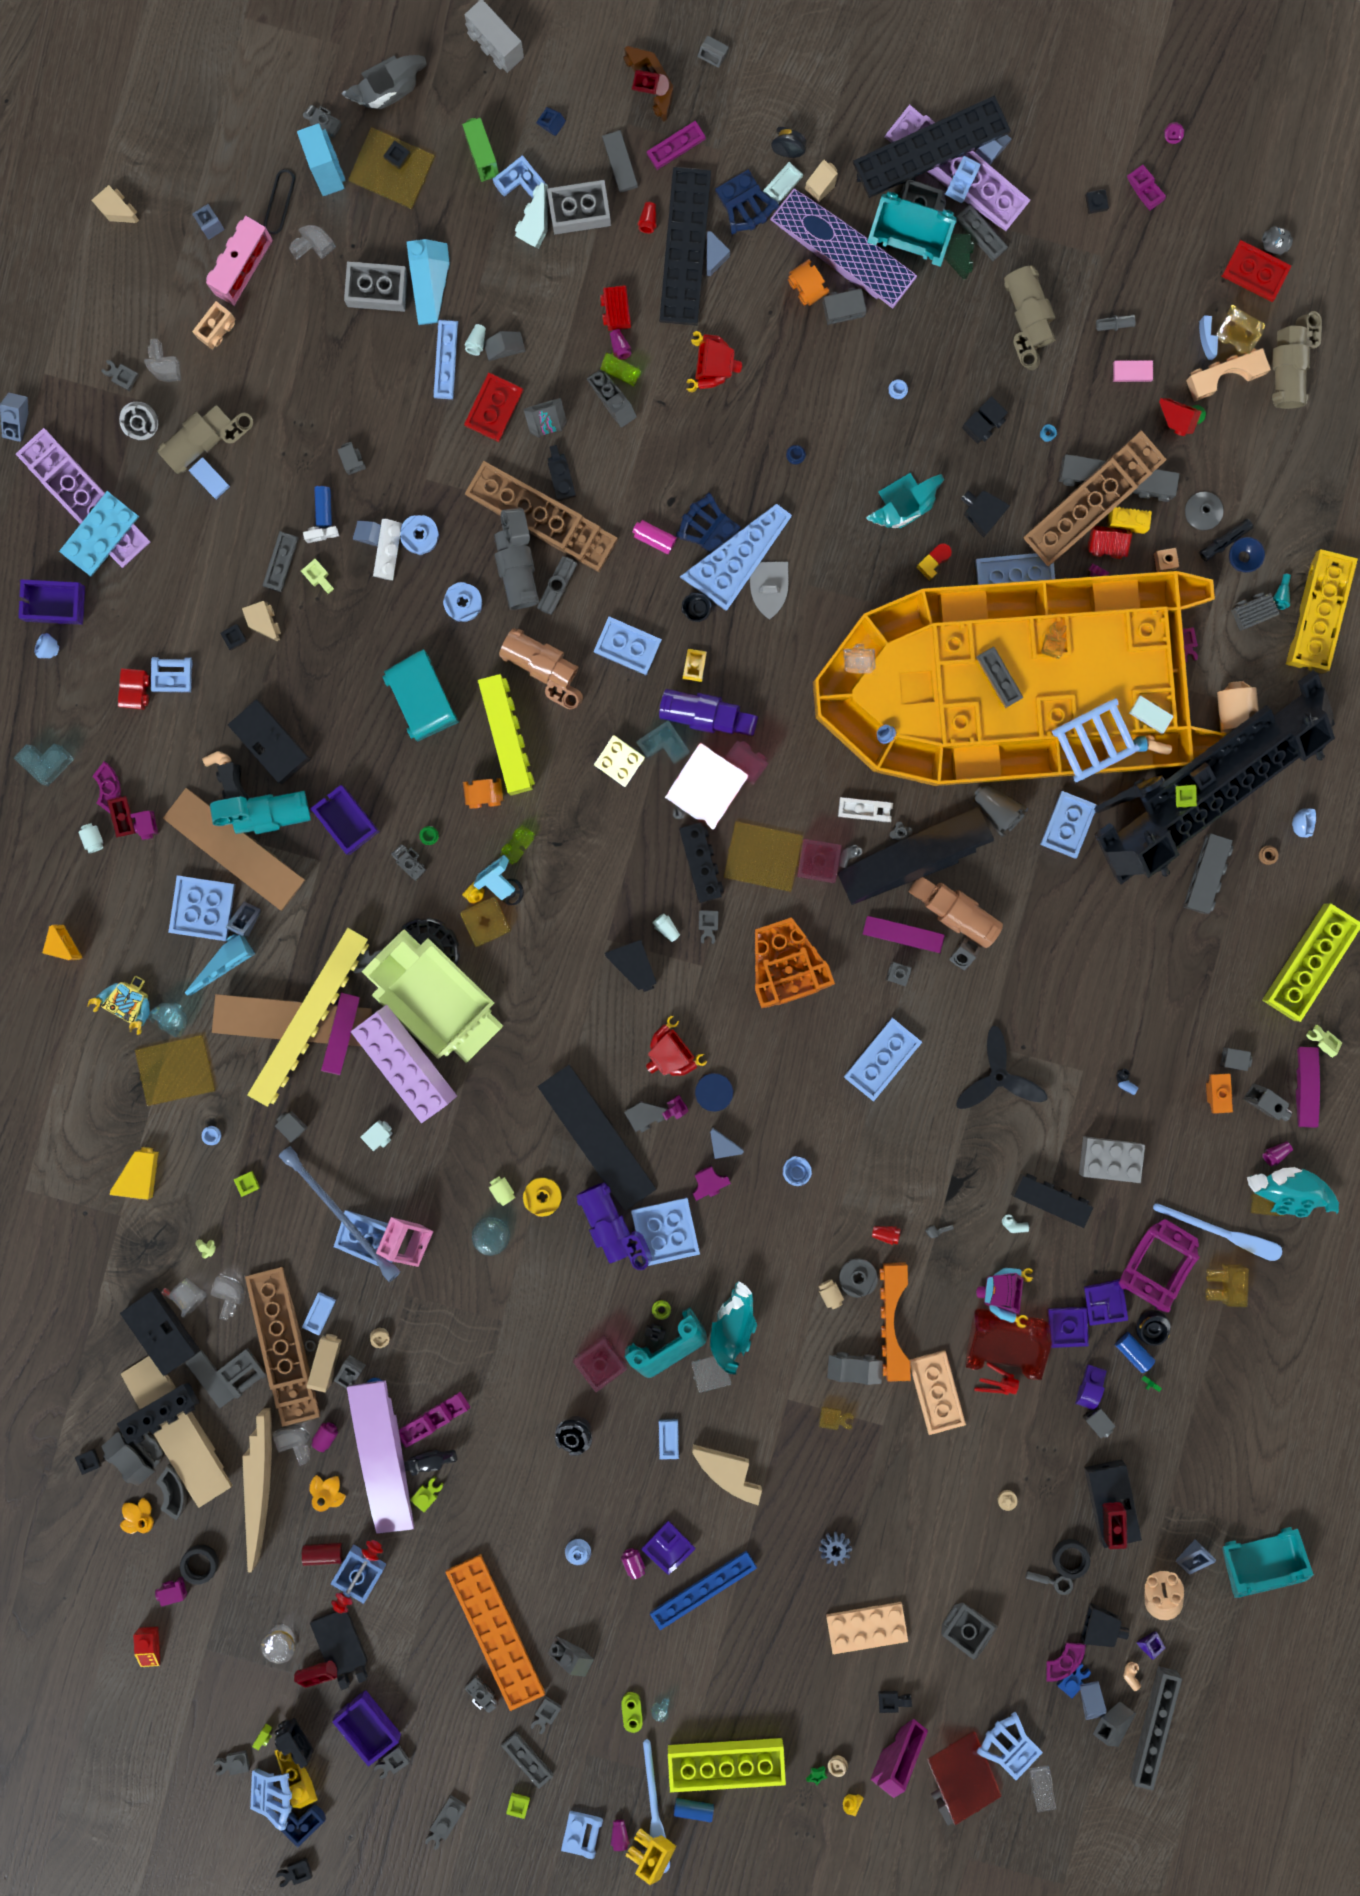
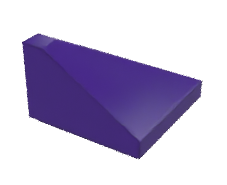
M1156 1631L1136 1642L1151 1659H1155L1165 1649Z

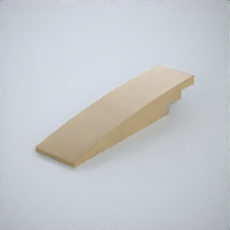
M150 1356L121 1373L139 1409L176 1389L168 1374L163 1377ZM191 1412L187 1415L182 1413L178 1416L179 1420L170 1425L165 1423L161 1426L162 1430L154 1435L199 1508L233 1485L223 1471L224 1466L215 1454L214 1446L193 1413Z
M263 1408L256 1416L257 1428L249 1436L250 1448L242 1456L248 1572H252L259 1562L267 1518L272 1459L271 1408Z

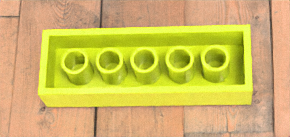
M501 674L480 679L478 683L507 792L510 795H515L533 790L532 785L535 784L533 774L528 772L527 766H530L529 759L526 753L522 751V748L525 747L524 740L521 734L518 735L517 729H520L519 721L512 713L515 710L514 702L507 694V692H510L508 681L506 678L503 679Z
M1331 903L1323 904L1262 1001L1293 1021L1301 1022L1359 932L1360 922Z
M782 1738L668 1745L670 1792L786 1785Z

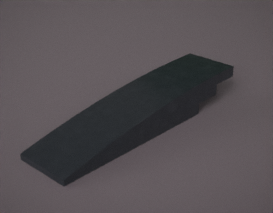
M978 807L903 839L837 874L851 905H854L958 864V859L976 853V848L993 842L994 837Z
M570 1064L537 1086L625 1211L657 1190Z

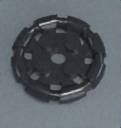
M417 918L402 926L403 929L394 936L395 938L405 929L420 945L428 938L444 954V947H450V954L446 956L456 966L458 965L460 954H458V939L451 929L449 930L444 926L445 923L433 918L425 920ZM420 927H427V933L420 934ZM439 931L444 935L441 940L435 936Z

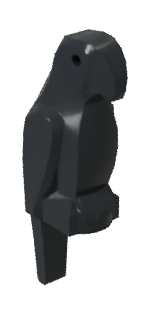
M433 1449L410 1457L408 1461L404 1462L405 1471L410 1470L412 1476L418 1475L419 1472L439 1470L443 1464L456 1462L458 1458L455 1450L438 1451Z

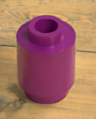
M330 1422L322 1423L312 1438V1447L319 1452H325V1450L329 1449L338 1434L337 1427Z
M633 1548L625 1550L621 1560L627 1575L631 1579L642 1577L645 1574V1565L639 1551Z

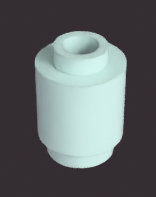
M92 823L82 826L81 831L78 833L85 850H88V853H93L103 849V840L98 827L93 826Z

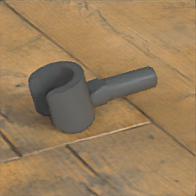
M935 1225L925 1231L930 1238H936L943 1232L953 1230L954 1227L949 1225L937 1230Z

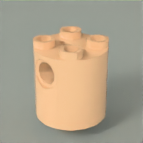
M1244 681L1228 683L1225 690L1217 692L1221 733H1230L1259 711L1257 688L1249 686Z
M1159 1571L1150 1575L1145 1584V1606L1147 1611L1159 1620H1170L1179 1615L1184 1601V1587L1181 1580L1175 1573L1169 1571Z

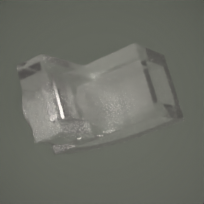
M307 225L299 229L302 237L296 238L291 243L289 250L296 260L311 248L320 259H323L336 246L323 229L318 226Z
M150 339L148 354L152 359H144L148 370L161 381H181L178 359L175 356L163 357L162 343L158 339Z
M856 644L852 649L843 650L845 671L851 673H872L876 668L875 649H864V644Z
M222 1274L216 1277L211 1291V1296L225 1300L219 1319L227 1321L231 1316H234L237 1309L235 1303L240 1305L244 1301V1290L241 1284L234 1278Z
M291 1425L278 1429L272 1434L278 1453L293 1448L299 1466L309 1461L311 1452L309 1446H305V1443H308L311 1437L305 1429Z
M1049 1766L1030 1768V1784L1037 1813L1056 1810Z

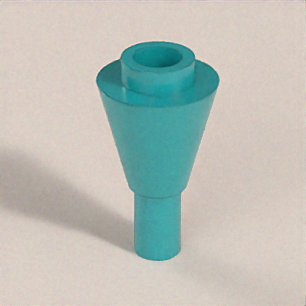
M1283 574L1281 585L1273 597L1279 610L1290 607V574Z

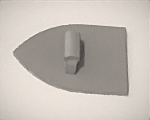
M760 562L750 576V590L753 601L759 611L769 620L779 612L787 597L788 562Z

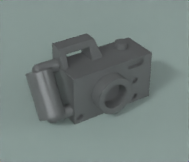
M310 105L303 113V117L310 120L311 126L319 123L321 129H326L327 134L333 138L336 137L342 126L341 121L331 116V111L322 106L315 108V106Z
M401 844L391 853L393 858L397 860L396 863L415 881L426 871L425 865L417 861L420 855L412 847L408 850ZM411 850L416 854L415 857L409 853Z
M477 1674L465 1685L464 1689L473 1697L472 1702L479 1709L483 1707L486 1712L490 1713L499 1706L498 1701L494 1699L495 1693Z

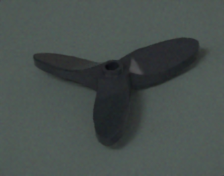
M1172 770L1166 771L1147 780L1144 778L1133 783V787L1101 803L1094 810L1096 813H1100L1137 797L1142 799L1174 775V772Z
M992 1026L987 1037V1055L992 1072L990 1076L968 1087L958 1098L956 1106L959 1109L970 1108L989 1097L997 1087L1002 1086L1014 1095L1033 1102H1044L1048 1097L1045 1091L1035 1083L1023 1077L1008 1074L1006 1071L1007 1051L1005 1040L1001 1030L997 1026ZM999 1073L1003 1075L1001 1081L996 1080V1075Z

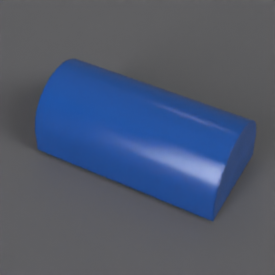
M326 486L315 487L316 527H319V529L332 527L330 487Z
M1129 1332L1124 1334L1114 1344L1141 1373L1147 1372L1155 1363V1359Z
M676 1798L674 1805L675 1817L712 1822L714 1804Z

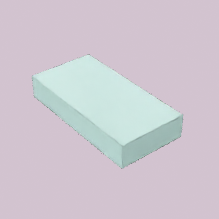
M788 162L764 189L763 193L779 204L801 180L803 174Z
M1142 696L1138 697L1129 714L1161 734L1165 732L1174 717Z

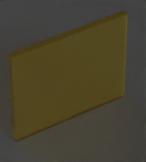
M371 127L348 181L412 209L419 191L425 183L424 180L435 155ZM394 140L411 153L400 170L383 157Z
M735 822L731 845L728 848L729 855L724 878L791 892L803 836Z
M203 1035L135 1050L147 1106L215 1091Z

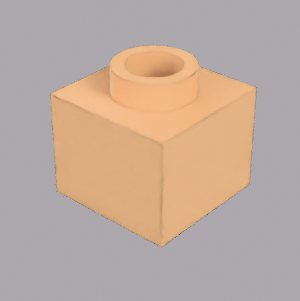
M1176 548L1160 550L1154 553L1157 572L1175 570L1179 567ZM1170 556L1171 562H1167L1165 557Z

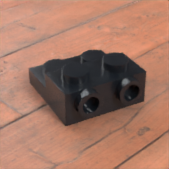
M293 1718L290 1721L286 1719L278 1725L279 1729L274 1732L276 1735L274 1739L275 1746L279 1752L282 1751L284 1756L292 1753L291 1756L294 1763L298 1764L302 1769L308 1765L314 1749L296 1719Z

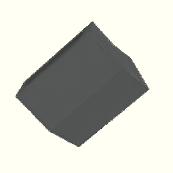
M707 36L700 47L697 57L719 68L728 54L729 47Z

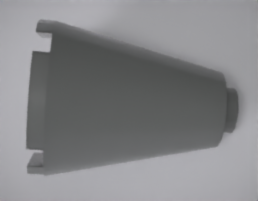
M989 785L985 787L980 786L975 792V801L1001 837L1006 835L1004 832L1007 829L1011 831L1025 816L1022 813L1023 811H1028L1025 805Z

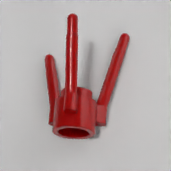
M987 1362L986 1365L1004 1375L1006 1378L1003 1377L1001 1382L984 1378L979 1379L980 1382L1000 1386V1389L974 1388L975 1391L1002 1393L1006 1395L1010 1393L1015 1395L1019 1388V1380L1014 1379L1013 1374L1007 1373Z

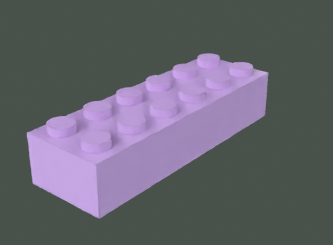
M387 1004L351 1031L421 1123L457 1097Z

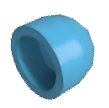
M1050 424L1045 425L1040 431V438L1045 442L1053 440L1057 435L1056 428Z
M1146 736L1136 737L1133 742L1139 746L1140 750L1138 752L1147 751L1148 743Z

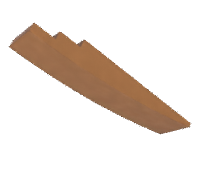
M1141 430L1027 533L1023 539L1049 567L1136 490L1167 459Z
M485 461L481 464L465 492L466 496L500 516L502 510L522 508L530 534L597 572H600L618 541L617 537L585 519L581 514Z
M185 788L163 817L164 820L281 911L284 910L306 881L247 833L235 834L233 824L225 826L213 825L210 805L187 788Z
M215 994L212 1033L281 1039L303 1002ZM328 1005V1015L324 1021L319 1020L316 1025L319 1027V1030L314 1038L310 1036L307 1042L328 1043L337 1005ZM357 1007L352 1030L372 1016V1009ZM351 1033L348 1045L361 1046Z
M283 1267L245 1276L270 1390L273 1392L276 1408L279 1410L282 1427L321 1417L315 1390L307 1388L311 1372Z

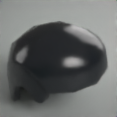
M694 592L684 598L681 610L690 621L701 622L710 615L712 604L706 595Z

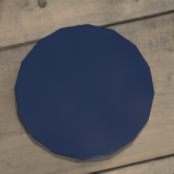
M711 1073L698 1081L695 1096L702 1108L717 1112L730 1104L733 1098V1088L725 1076Z

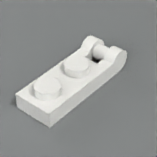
M840 797L838 817L891 822L892 816H890V811L893 809V803ZM878 808H883L882 815H877Z

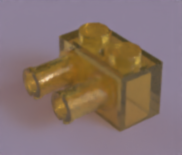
M1223 1264V1270H1206V1274H1208L1206 1275L1207 1282H1223V1289L1206 1288L1205 1293H1208V1295L1205 1294L1206 1301H1222V1303L1231 1307H1247L1249 1268L1243 1265Z

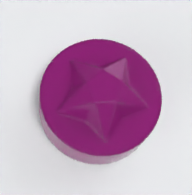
M1173 122L1166 126L1164 137L1167 142L1176 144L1183 139L1184 129L1181 124Z

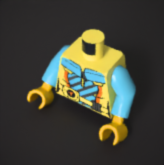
M135 976L131 984L126 982L115 983L104 989L96 998H91L88 1001L87 1007L95 1004L96 1007L93 1009V1012H97L100 1004H102V1008L129 1022L130 1032H132L133 1028H138L137 1035H140L142 1032L141 1026L145 1024L150 1015L148 995L140 991L145 980Z

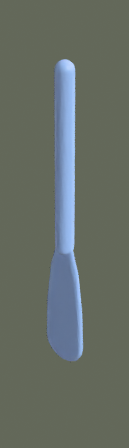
M1157 1203L1153 1205L1155 1211L1225 1237L1235 1245L1267 1260L1275 1261L1282 1255V1248L1277 1243L1241 1232L1228 1231Z
M646 1739L643 1742L652 1817L650 1836L655 1838L662 1835L666 1838L659 1818L651 1742ZM669 1861V1863H668V1865H667V1867H666L664 1873H666V1872L669 1870V1868H670V1861Z

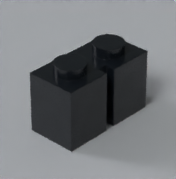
M991 396L979 408V411H976L964 423L962 429L977 444L982 440L986 442L993 434L991 431L995 427L999 429L1006 422L1005 416L1008 412Z

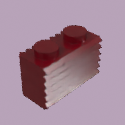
M1121 1502L1104 1503L1102 1505L1104 1518L1103 1539L1110 1550L1126 1549V1510Z

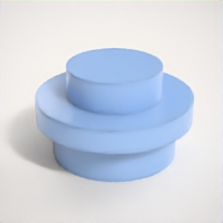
M899 379L892 381L889 385L890 396L894 399H902L906 396L908 392L907 384Z
M215 1126L206 1127L202 1132V1140L207 1145H215L221 1139V1132Z

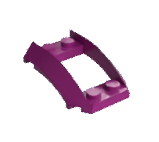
M1166 1219L1153 1225L1147 1230L1133 1252L1119 1281L1122 1290L1127 1289L1154 1305L1156 1310L1170 1312L1173 1300L1176 1299L1186 1277L1200 1258L1197 1249L1199 1247L1198 1238ZM1155 1237L1185 1255L1165 1288L1136 1271Z

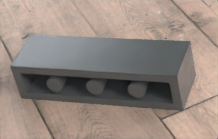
M1206 834L1185 898L1184 908L1203 914H1209L1210 911H1213L1216 904L1214 900L1215 895L1220 891L1222 885L1220 882L1221 876L1227 870V864L1225 863L1227 857H1230L1233 851V840L1214 834Z

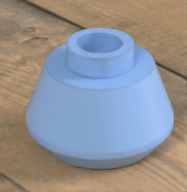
M48 633L40 635L34 650L37 658H52L56 656L59 651L57 641Z
M582 1539L570 1541L565 1549L566 1559L573 1565L585 1564L591 1556L589 1544Z

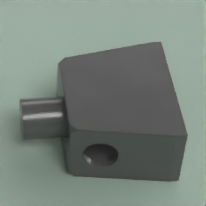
M1253 1083L1243 1098L1266 1115L1277 1120L1283 1119L1288 1121L1292 1116V1112L1287 1109L1289 1107L1288 1102L1268 1088Z

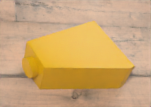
M141 1147V1150L135 1151L112 1187L110 1195L146 1200L153 1198L159 1152H154L153 1148Z

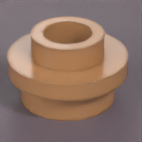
M1264 846L1259 851V859L1263 864H1274L1278 859V851L1273 846ZM1266 852L1271 854L1269 859L1265 857Z

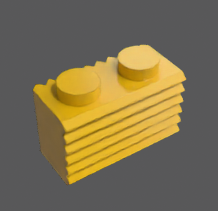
M1115 507L1108 514L1107 527L1145 534L1150 529L1152 512Z

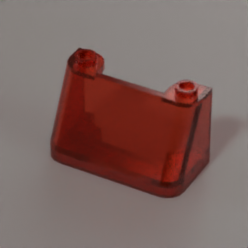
M975 1310L965 1360L966 1368L973 1370L982 1369L986 1361L1021 1367L1022 1373L1028 1379L1042 1380L1052 1346L1049 1324L1042 1319L1027 1317L1028 1320L1023 1318L1019 1320L1022 1325H1026V1327L1020 1328L1016 1322L1011 1323L1000 1319L990 1310Z

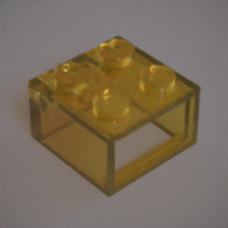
M1231 305L1219 324L1216 335L1219 336L1218 339L1221 342L1234 345L1235 349L1240 353L1244 354L1246 352L1250 354L1261 338L1265 324ZM1230 320L1235 322L1234 326L1228 324ZM1248 330L1252 334L1248 336L1245 334V331Z

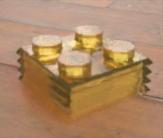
M491 897L460 912L476 947L511 931L495 897ZM483 917L490 919L488 927L481 925L480 922L483 921Z

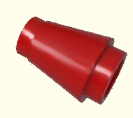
M652 202L645 203L638 221L639 230L643 233L650 234L656 229V205Z
M874 1226L872 1237L891 1245L898 1244L901 1229H897L894 1226Z

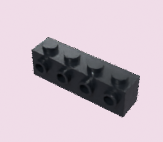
M701 822L679 828L699 903L722 897L721 893H724L722 882H718L716 875L719 874L716 863H712L711 859L714 852L712 845H708L706 837H709L707 827L702 826Z
M1026 1173V1176L1019 1175L1011 1193L1013 1197L1085 1228L1094 1208L1089 1205V1200L1080 1196L1078 1199L1071 1197V1192L1061 1189V1191L1055 1190V1185L1044 1181L1042 1184L1036 1181L1037 1177Z
M190 1383L182 1384L121 1420L117 1425L126 1443L134 1442L136 1445L145 1440V1435L151 1432L153 1435L162 1430L161 1426L165 1423L170 1425L179 1420L178 1416L182 1413L187 1415L196 1410L194 1406L200 1402Z

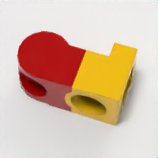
M947 544L938 545L916 567L929 581L937 574L934 569L940 563H945L950 558L952 553L950 546Z

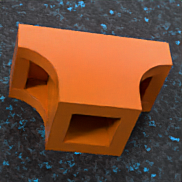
M1209 1074V1083H1206L1207 1102L1210 1103L1212 1113L1233 1112L1231 1074Z

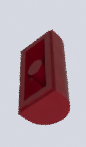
M641 70L635 71L632 90L659 96L666 94L669 88V81L665 75Z
M123 795L107 799L116 838L135 834L127 796Z
M342 1543L303 1545L302 1547L303 1566L343 1563Z
M333 1661L306 1667L295 1672L294 1682L306 1688L337 1678V1668Z

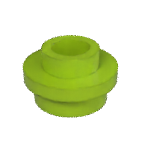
M659 1300L653 1304L652 1313L655 1318L664 1320L669 1317L671 1306L668 1302ZM660 1306H663L665 1308V1311L663 1313H660L658 1311V1308Z

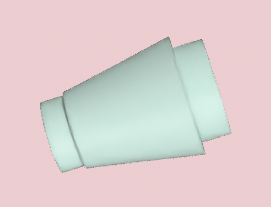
M476 324L465 342V350L468 353L480 355V352L483 351L486 331L484 326Z
M663 913L653 921L654 928L671 942L680 936L669 915L666 916Z

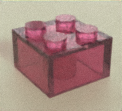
M737 741L724 758L723 763L754 785L769 763L766 762L767 758L761 753L755 754L752 752V747L744 741L741 743Z
M803 839L796 878L835 884L842 845Z
M605 1334L573 1358V1363L595 1392L627 1370V1364Z

